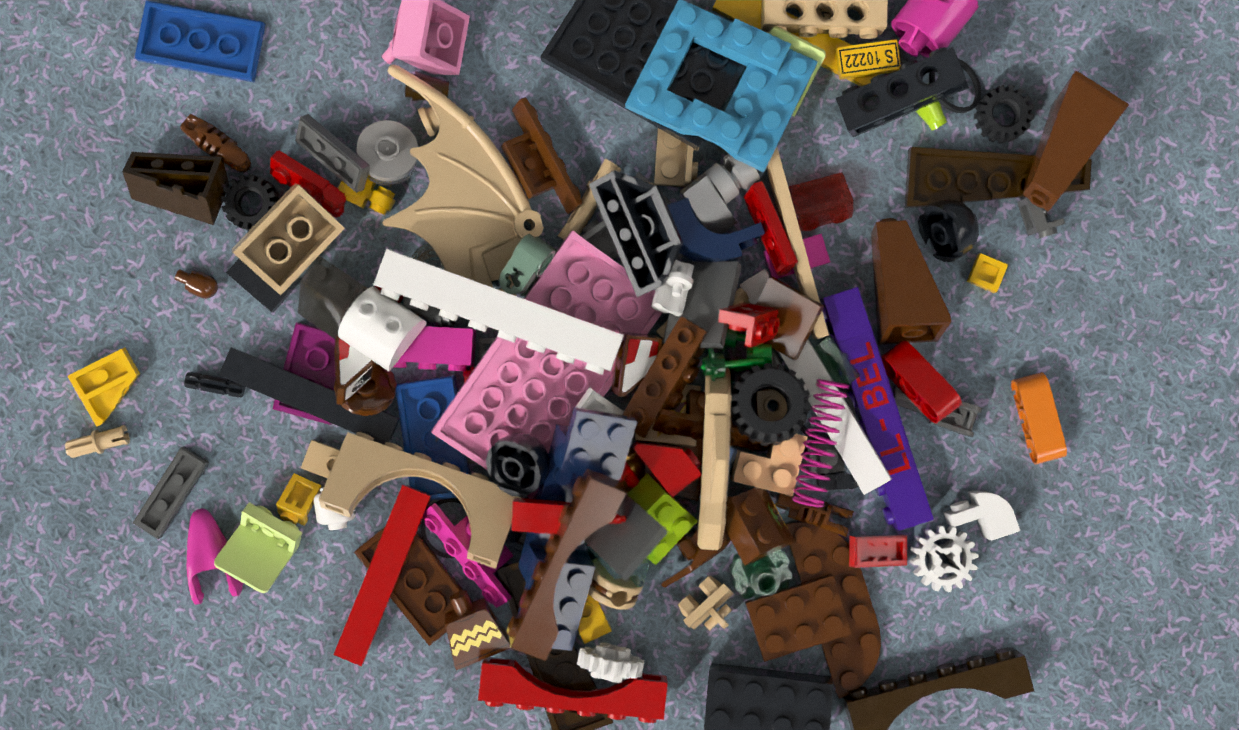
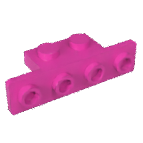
M436 503L431 505L423 516L426 527L431 532L436 533L444 543L443 545L447 553L457 559L463 567L465 575L473 580L482 590L485 600L496 608L510 600L511 595L493 574L513 557L509 549L504 546L496 569L467 559L471 541L468 516L454 526Z

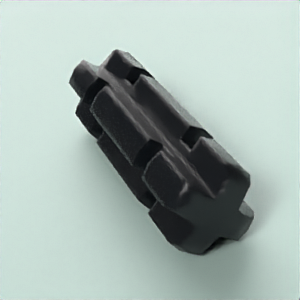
M188 372L184 381L186 388L195 390L200 388L201 391L227 395L228 393V396L238 398L244 396L246 389L245 386L233 381L230 382L226 378L211 375L202 376V374Z

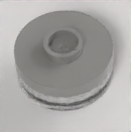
M390 120L372 123L362 131L358 138L357 155L370 165L367 178L376 184L393 186L403 183L414 173L418 159L410 154L411 148L418 147L416 138L401 123Z

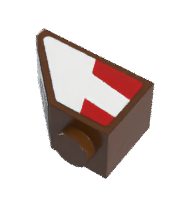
M619 331V334L624 337L615 360L611 390L613 393L624 397L641 384L664 345L661 338L655 335Z
M335 336L336 404H344L373 377L374 366L378 364L340 339L339 336Z

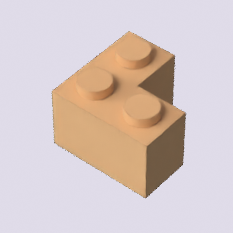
M795 434L790 440H785L779 445L774 446V444H770L767 457L737 450L730 479L734 482L793 496V489L797 482L796 477L800 470L798 465L802 462L801 453L805 449L803 442L807 440V436Z

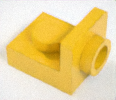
M294 473L276 503L280 518L283 521H290L295 525L299 523L305 526L308 522L307 515L314 505V497L320 493L322 486Z

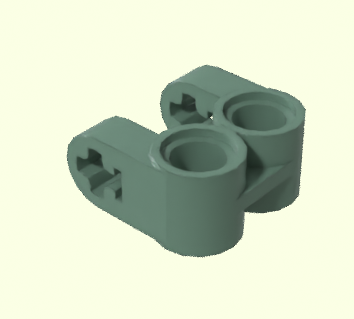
M531 234L524 236L500 274L499 284L501 288L509 294L526 296L530 290L529 286L531 283L534 284L538 277L543 274L554 258L557 249L538 236L534 237ZM510 275H514L512 278L514 286L510 287L511 281L508 279Z

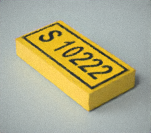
M897 39L837 47L835 50L839 80L894 73L900 70L901 64Z

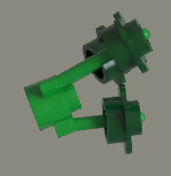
M728 326L724 348L721 351L725 352L726 346L735 348L737 340L745 342L746 335L740 334V331L731 330ZM762 343L752 348L747 347V359L740 360L724 359L722 353H714V349L709 348V354L702 359L701 368L704 376H710L711 380L715 381V378L725 377L726 368H729L731 382H733L735 372L751 370L752 367L757 365L760 368L765 363H771L772 365V343Z

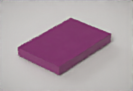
M296 322L283 369L334 390L335 336H339L338 333ZM276 399L274 401L273 410L332 425L330 422Z

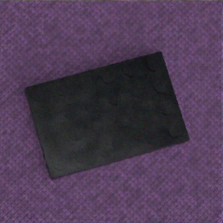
M576 0L541 54V61L697 150L703 138L678 133L625 108V103L678 0ZM693 42L668 91L693 102L694 99H697L722 110L741 79L746 66Z

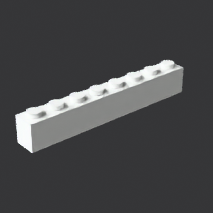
M386 249L373 284L382 288L381 295L398 300L399 296L402 295L411 299L409 305L425 311L428 310L429 306L440 309L439 316L455 322L458 316L470 320L469 327L486 332L487 327L499 331L497 337L515 343L516 338L528 341L527 348L543 354L546 348L558 352L557 359L574 364L575 359L586 362L585 369L603 375L604 370L611 372L624 337L619 333Z

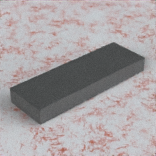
M309 114L301 116L295 141L356 193L364 190L370 165Z
M181 446L133 521V524L155 538L160 539L209 462L185 446Z

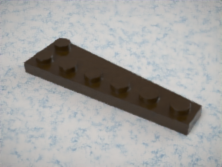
M910 147L908 149L904 208L926 207L935 202L948 199L968 203L1026 197L1023 195V191L1035 155ZM1088 159L1064 193L1090 190L1092 159Z
M519 561L500 567L497 570L503 587L511 595L508 604L512 615L516 617L526 585V581L518 567ZM574 645L572 651L551 649L546 661L526 654L533 675L541 681L569 690L591 691L597 689L588 670L577 665L579 654ZM565 710L564 713H550L546 711L552 730H595L612 724L614 721L608 718V714L595 713L593 717L578 715L577 711Z

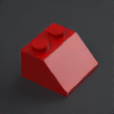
M639 441L632 445L671 497L702 475L698 470V467L702 464L689 448L684 451L679 446Z

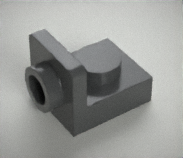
M1029 198L1017 202L1028 236L1038 233L1039 238L1058 233L1056 227L1066 224L1064 218L1047 223V211L1032 204Z
M596 219L583 228L585 234L581 236L611 259L615 260L620 257L604 220L599 223Z
M808 444L833 453L835 456H804L831 465L833 468L810 466L802 468L816 474L845 471L844 460L835 445ZM805 446V452H817ZM802 458L801 464H804V463L815 464V463H812V462L807 461V460H805L804 458Z

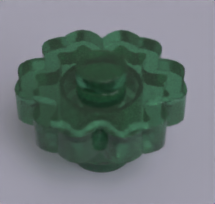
M780 549L747 565L743 564L738 553L735 554L729 568L734 577L732 583L735 590L744 599H750L753 596L755 598L763 595L768 596L778 590L788 588L792 572L788 567L790 560L787 554Z

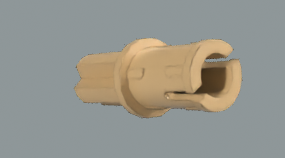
M122 425L102 432L94 430L91 435L68 440L65 443L66 454L71 458L93 452L101 454L105 449L129 444V433L124 434L127 431V427Z

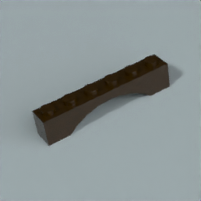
M1011 647L1001 648L995 651L994 656L984 658L983 655L971 656L966 659V663L955 666L954 663H946L937 666V671L925 674V671H915L907 675L908 679L896 682V679H885L878 682V687L867 689L861 686L858 689L848 691L849 695L842 698L851 730H887L895 718L908 706L938 691L956 688L976 689L992 693L1003 699L1034 692L1025 655L1017 650H1013Z

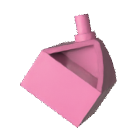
M401 0L393 39L389 43L390 47L383 53L382 58L388 64H391L397 58L434 75H459L470 16L441 0Z

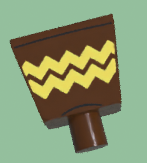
M466 590L458 591L450 596L454 610L445 614V625L456 670L510 649V641L506 630L484 598L471 602Z

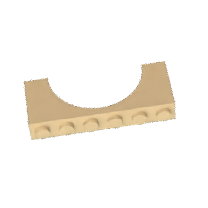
M347 432L319 497L321 508L350 518L359 502L371 490L387 481L401 477H421L433 480L449 489L459 499L467 513L471 529V541L467 559L495 569L497 568L512 526L513 499L522 497L511 496L501 491L497 487L498 484L489 482V478L482 474L472 473L469 475L460 472V468L451 463L445 462L443 465L432 462V459L425 454L415 452L412 455L403 452V449L394 443L386 442L383 445L373 441L374 438L368 434L357 432L355 435Z

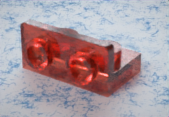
M843 172L788 186L800 231H812L819 226L830 223H842L853 216L854 200Z

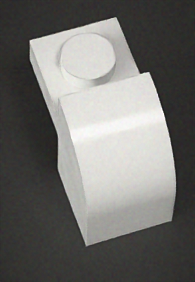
M969 491L971 504H969L968 500L960 501L950 505V511L943 512L947 524L953 527L978 520L983 538L991 541L1020 531L1010 504L1002 497L986 491Z

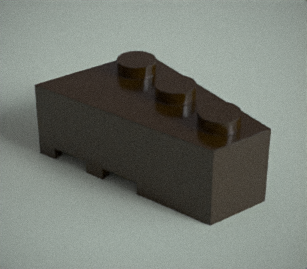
M131 152L122 171L132 200L211 225L215 224L222 206L221 196H225L227 193L223 190L226 186L229 187L222 157Z

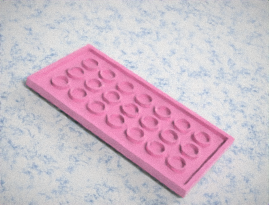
M570 231L548 267L538 277L524 297L525 300L616 333L621 331L648 334L662 314V312L651 307L655 290L637 297L625 268L574 231ZM496 337L435 424L431 433L486 470V458L489 449L501 438L513 433L529 434L537 438L545 446L549 454L556 424L569 426L574 407H576L589 387L601 396H605L613 383L615 362L611 372L604 370L603 375L585 369L586 362L575 359L574 364L557 359L558 352L546 348L543 354L527 348L528 341L516 338L515 343ZM539 488L535 492L530 493L527 497L533 499L536 493L539 491Z

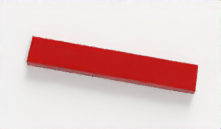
M406 484L402 485L333 655L359 666L364 664L432 495Z

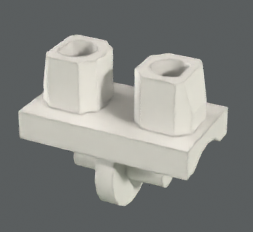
M678 260L675 261L665 285L655 290L651 305L653 309L664 314L671 313L678 317L683 314L688 290L693 285L691 277L694 265Z

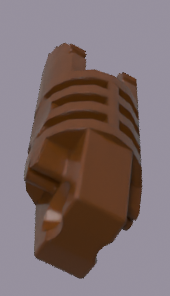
M190 114L182 122L180 129L198 148L210 156L222 157L223 162L234 170L236 169L237 172L239 171L244 174L250 171L252 163L247 153L237 146L236 141L221 130L193 114Z
M781 493L777 495L775 506L788 511L789 518L847 537L848 528L828 520L830 514L851 519L854 511L829 502H825L824 507L800 504L791 499L795 496L801 497L794 493V496Z

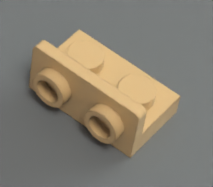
M659 128L657 133L654 184L659 186L686 187L691 183V180L697 178L698 162H692L693 150L696 149Z

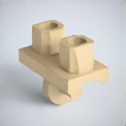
M708 576L699 585L701 590L708 596L702 604L699 605L690 594L678 603L682 614L686 617L683 621L689 628L691 627L695 630L711 615L712 617L704 623L706 628L710 631L719 624L725 629L729 624L724 617L732 609L727 604L718 611L717 609L734 592L724 583L721 584L712 576Z

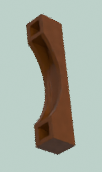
M588 468L583 477L579 476L572 490L573 500L570 506L565 505L559 517L561 525L556 534L552 533L546 544L545 550L548 553L543 562L538 561L533 572L532 579H534L531 589L526 588L519 604L522 608L517 617L513 616L507 627L506 633L510 637V648L546 661L559 634L553 602L560 572L570 554L585 538L613 521L626 494L621 481Z

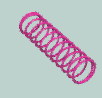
M817 379V387L835 394L816 393L813 397L833 406L813 405L810 407L814 412L827 417H810L808 421L825 429L810 428L805 431L808 435L819 440L804 441L803 444L806 447L817 452H803L801 457L815 464L804 463L798 465L801 471L810 475L796 477L799 483L807 487L794 488L793 491L801 497L795 496L791 499L808 506L824 507V501L806 496L796 490L827 492V489L808 484L799 478L830 480L829 477L813 473L802 467L810 466L831 469L833 468L831 465L818 462L804 455L835 456L833 453L815 448L807 443L837 445V442L820 437L809 431L840 432L838 429L813 420L841 422L842 418L815 408L845 409L840 404L818 396L846 398L848 397L847 394L820 384L849 388V385Z

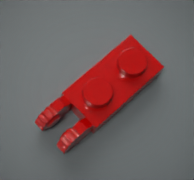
M276 151L271 156L270 175L277 182L290 187L296 183L332 217L337 218L343 215L345 207L343 205L346 203L345 193L339 191L328 180L282 151Z

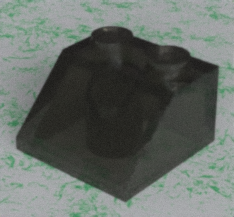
M319 255L301 279L298 314L335 339V336H339V327L345 314L354 301L368 288Z

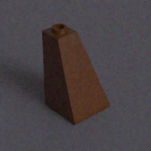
M1076 70L1050 108L1023 195L1029 198L1035 206L1049 212L1130 104Z
M895 218L882 219L875 223L871 232L878 345L899 344L901 341L909 343L938 342L952 322L951 315L907 221H897Z

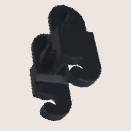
M844 472L820 474L829 477L830 480H816L819 487L827 490L854 489L858 487L852 474H845Z

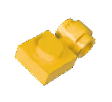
M367 177L364 190L357 193L342 180L338 187L339 191L345 193L346 201L364 209L369 200L371 202L369 208L384 216L387 211L391 212L395 203L393 199L395 193L381 186L378 187L377 191H373L377 182Z

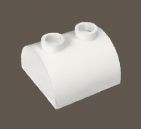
M372 286L366 289L351 305L340 324L338 335L340 339L387 371H390L426 326V321L394 299L381 295V290Z

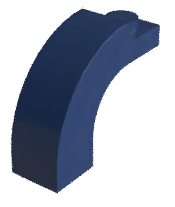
M688 197L667 205L683 240L679 253L696 262L735 261L743 255L741 251L757 245L756 239L765 234L761 222L730 234L711 232L701 225L696 218Z

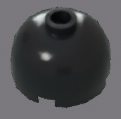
M952 199L942 200L930 204L923 209L925 212L918 219L919 232L925 245L928 239H930L937 252L933 254L936 259L943 262H952L964 256L974 247L979 236L978 221L973 211L963 202Z
M513 433L501 438L489 449L486 458L487 471L490 477L495 476L499 482L497 487L501 491L511 496L525 497L535 492L546 480L549 471V454L545 446L537 438L529 434Z

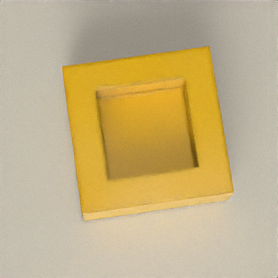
M979 253L966 282L996 293L1008 264Z

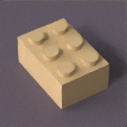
M295 183L231 250L281 295L345 228L302 187Z

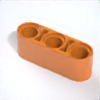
M1040 372L1012 380L1011 389L1016 392L1013 396L1020 420L1023 419L1024 422L1021 426L1027 448H1031L1032 451L1029 453L1032 462L1036 465L1066 457V442L1046 375Z

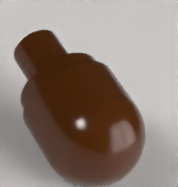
M181 269L175 274L174 279L185 284V290H188L189 293L208 299L217 293V281L210 275L195 270L188 273Z

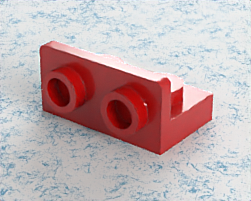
M743 302L720 309L718 322L729 324V329L747 331L746 347L752 348L774 339L780 327V320L777 318L778 309Z

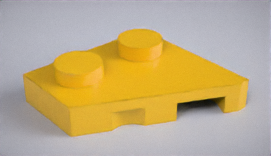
M124 347L67 377L96 427L105 423L138 378L140 372Z

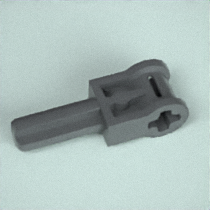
M898 387L895 388L893 396L897 406L923 414ZM962 401L960 407L940 422L933 423L930 421L929 423L968 437H973L974 432L972 429L977 414L981 413L983 408Z

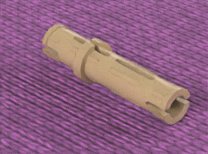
M604 159L596 176L586 184L587 189L581 198L582 204L572 212L558 237L565 240L570 231H574L580 236L583 228L586 227L598 206L589 183L612 171L620 172V167Z

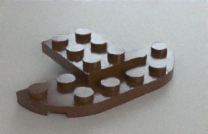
M801 521L788 522L785 525L795 541L789 547L801 584L745 601L747 611L764 662L821 644L830 676L833 678L836 695L840 699L849 695L848 691L862 686L870 677L877 664L881 648V635L877 617L861 568L849 566V544L836 533Z

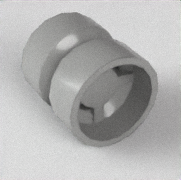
M730 154L723 157L722 165L715 163L703 172L708 176L725 204L739 195L740 188L747 189L760 179L755 168L734 159Z

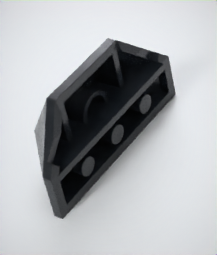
M612 171L589 183L636 296L640 297L665 285L683 245V240L659 185L619 171Z

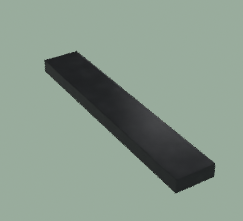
M230 347L219 373L221 377L353 433L362 432L374 438L373 441L383 445L391 441L400 418L384 411L368 416L353 414L344 409L341 404H336L335 390L234 347Z

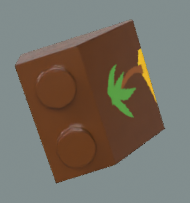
M753 488L726 501L725 530L744 565L750 564L795 542L767 490Z

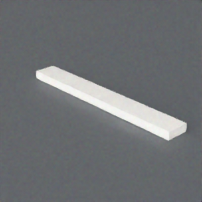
M763 269L740 284V287L749 297L748 301L752 304L757 303L768 278L771 277L767 269ZM809 339L797 360H792L780 353L789 370L792 369L796 372L795 377L798 380L800 378L804 380L805 385L803 387L805 390H809L810 397L808 402L811 403V406H833L813 397L816 393H835L816 386L817 379L833 381ZM820 384L827 388L839 391L836 386ZM818 396L845 407L843 410L815 409L842 418L841 422L820 420L823 425L840 431L839 433H827L832 441L837 442L835 447L863 494L865 495L892 479L845 399ZM815 412L817 417H827Z

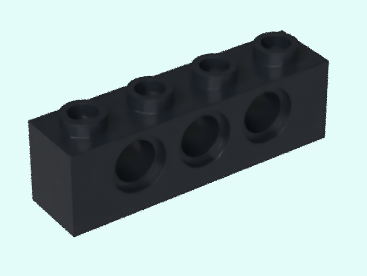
M942 47L936 49L929 54V58L919 62L917 60L909 61L901 65L900 70L890 75L888 73L879 74L870 80L871 83L865 86H853L844 90L842 96L837 97L836 101L848 132L853 137H856L968 89L969 86L954 48L947 49ZM937 72L938 78L935 82L931 84L923 83L925 74ZM901 84L909 86L905 95L901 97L894 96V90L897 86ZM879 97V103L875 108H865V103L869 98Z

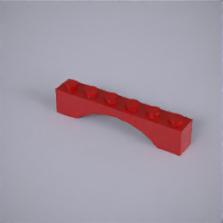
M488 657L483 660L481 666L478 701H485V705L491 707H502L506 703L516 704V708L521 710H533L535 706L544 707L550 713H564L565 710L577 711L578 715L593 717L595 713L608 714V718L614 720H624L626 716L638 717V720L644 723H656L657 719L664 720L668 681L665 675L642 673V677H637V679L629 677L622 681V683L591 691L569 690L555 687L539 680L526 671L516 660Z

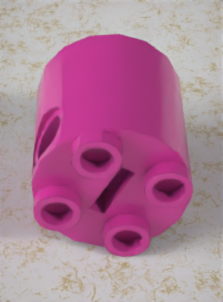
M908 0L891 22L892 29L900 38L898 42L900 47L914 57L920 54L929 58V54L932 51L942 47L947 48L978 9V1Z

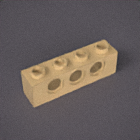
M762 0L761 30L769 33L772 27L777 26L790 33H799L801 37H815L817 33L829 34L831 38L847 37V34H859V37L862 39H873L881 35L887 27L888 0ZM786 9H797L801 17L798 19L790 18L786 13ZM816 10H827L831 18L828 20L821 19L817 15ZM847 10H856L860 14L861 19L857 21L850 19Z

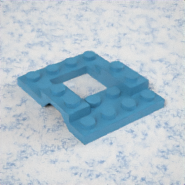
M678 0L625 103V108L678 133L706 139L721 146L734 159L765 172L818 61L791 50L790 43L736 18L732 23L684 0ZM693 42L746 66L724 112L697 99H694L692 102L668 91Z

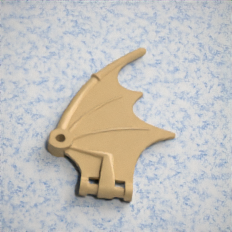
M390 65L388 73L392 77L416 90L429 102L436 113L439 122V132L436 138L429 144L410 149V154L418 159L428 173V189L417 202L385 219L383 225L406 229L424 239L436 252L445 271L493 288L491 281L499 280L502 270L523 237L527 234L539 237L543 232L544 227L540 218L541 215L531 210L529 201L515 174L491 139L474 121L473 116H469L441 92L402 67ZM524 221L531 224V231L524 228ZM509 276L508 279L511 281L510 287L514 286V284L512 282L511 276Z

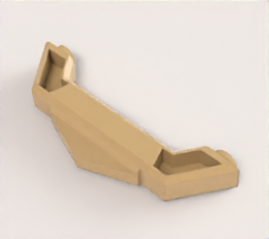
M726 368L725 377L715 378V381H712L710 376H705L702 475L697 545L703 550H719L723 543L730 456L731 373L729 368Z

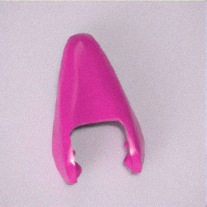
M203 508L193 512L187 540L186 570L191 599L195 605L202 604L204 598L197 574L202 571L218 569L214 565V560L227 543L213 516L208 510ZM225 573L229 592L233 597L239 596L242 592L243 582Z

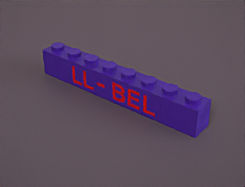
M852 288L820 299V303L824 305L822 312L825 323H827L830 332L829 336L826 337L827 344L831 352L836 351L839 363L835 364L840 381L845 380L846 385H849V392L846 393L854 404L858 423L892 478L875 489L878 496L883 495L886 507L882 508V512L887 525L892 524L894 529L901 531L934 520L859 288Z

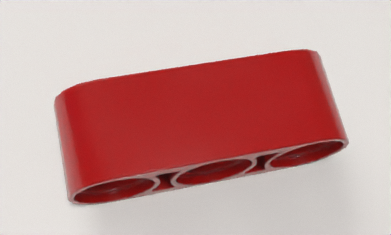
M901 341L881 356L887 376L931 422H940L962 405V400L957 391L909 342Z

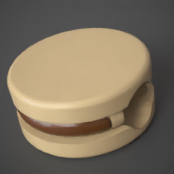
M601 557L594 559L592 562L596 568L588 594L599 603L614 609L626 610L632 608L644 586L641 574L635 570L628 580L625 581Z

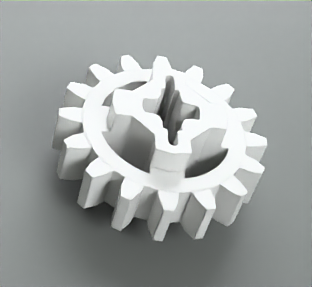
M937 525L936 533L931 529H925L927 537L924 539L917 536L916 540L920 543L919 547H911L910 549L917 554L915 558L910 559L911 564L918 565V568L913 571L914 575L917 577L923 576L921 583L926 586L932 582V589L935 591H939L941 585L947 592H951L952 584L960 589L963 588L961 580L965 578L971 581L972 577L968 574L969 570H977L978 568L972 564V559H976L979 556L977 553L970 551L975 546V543L970 540L964 541L967 534L962 531L956 534V528L953 526H949L946 532L941 525ZM939 539H949V541L947 540L941 545L933 543ZM935 551L946 554V557L953 566L943 563ZM926 552L929 556V564L927 566L925 564ZM961 552H962V555H963L962 564L960 563V555H959ZM944 573H954V575L947 578H938L939 576L942 577Z
M600 643V645H596L594 648H580L577 665L581 666L580 668L589 669L591 676L594 678L622 683V680L629 677L634 679L642 677L644 660L640 659V657L632 656L630 654L631 649L627 647Z

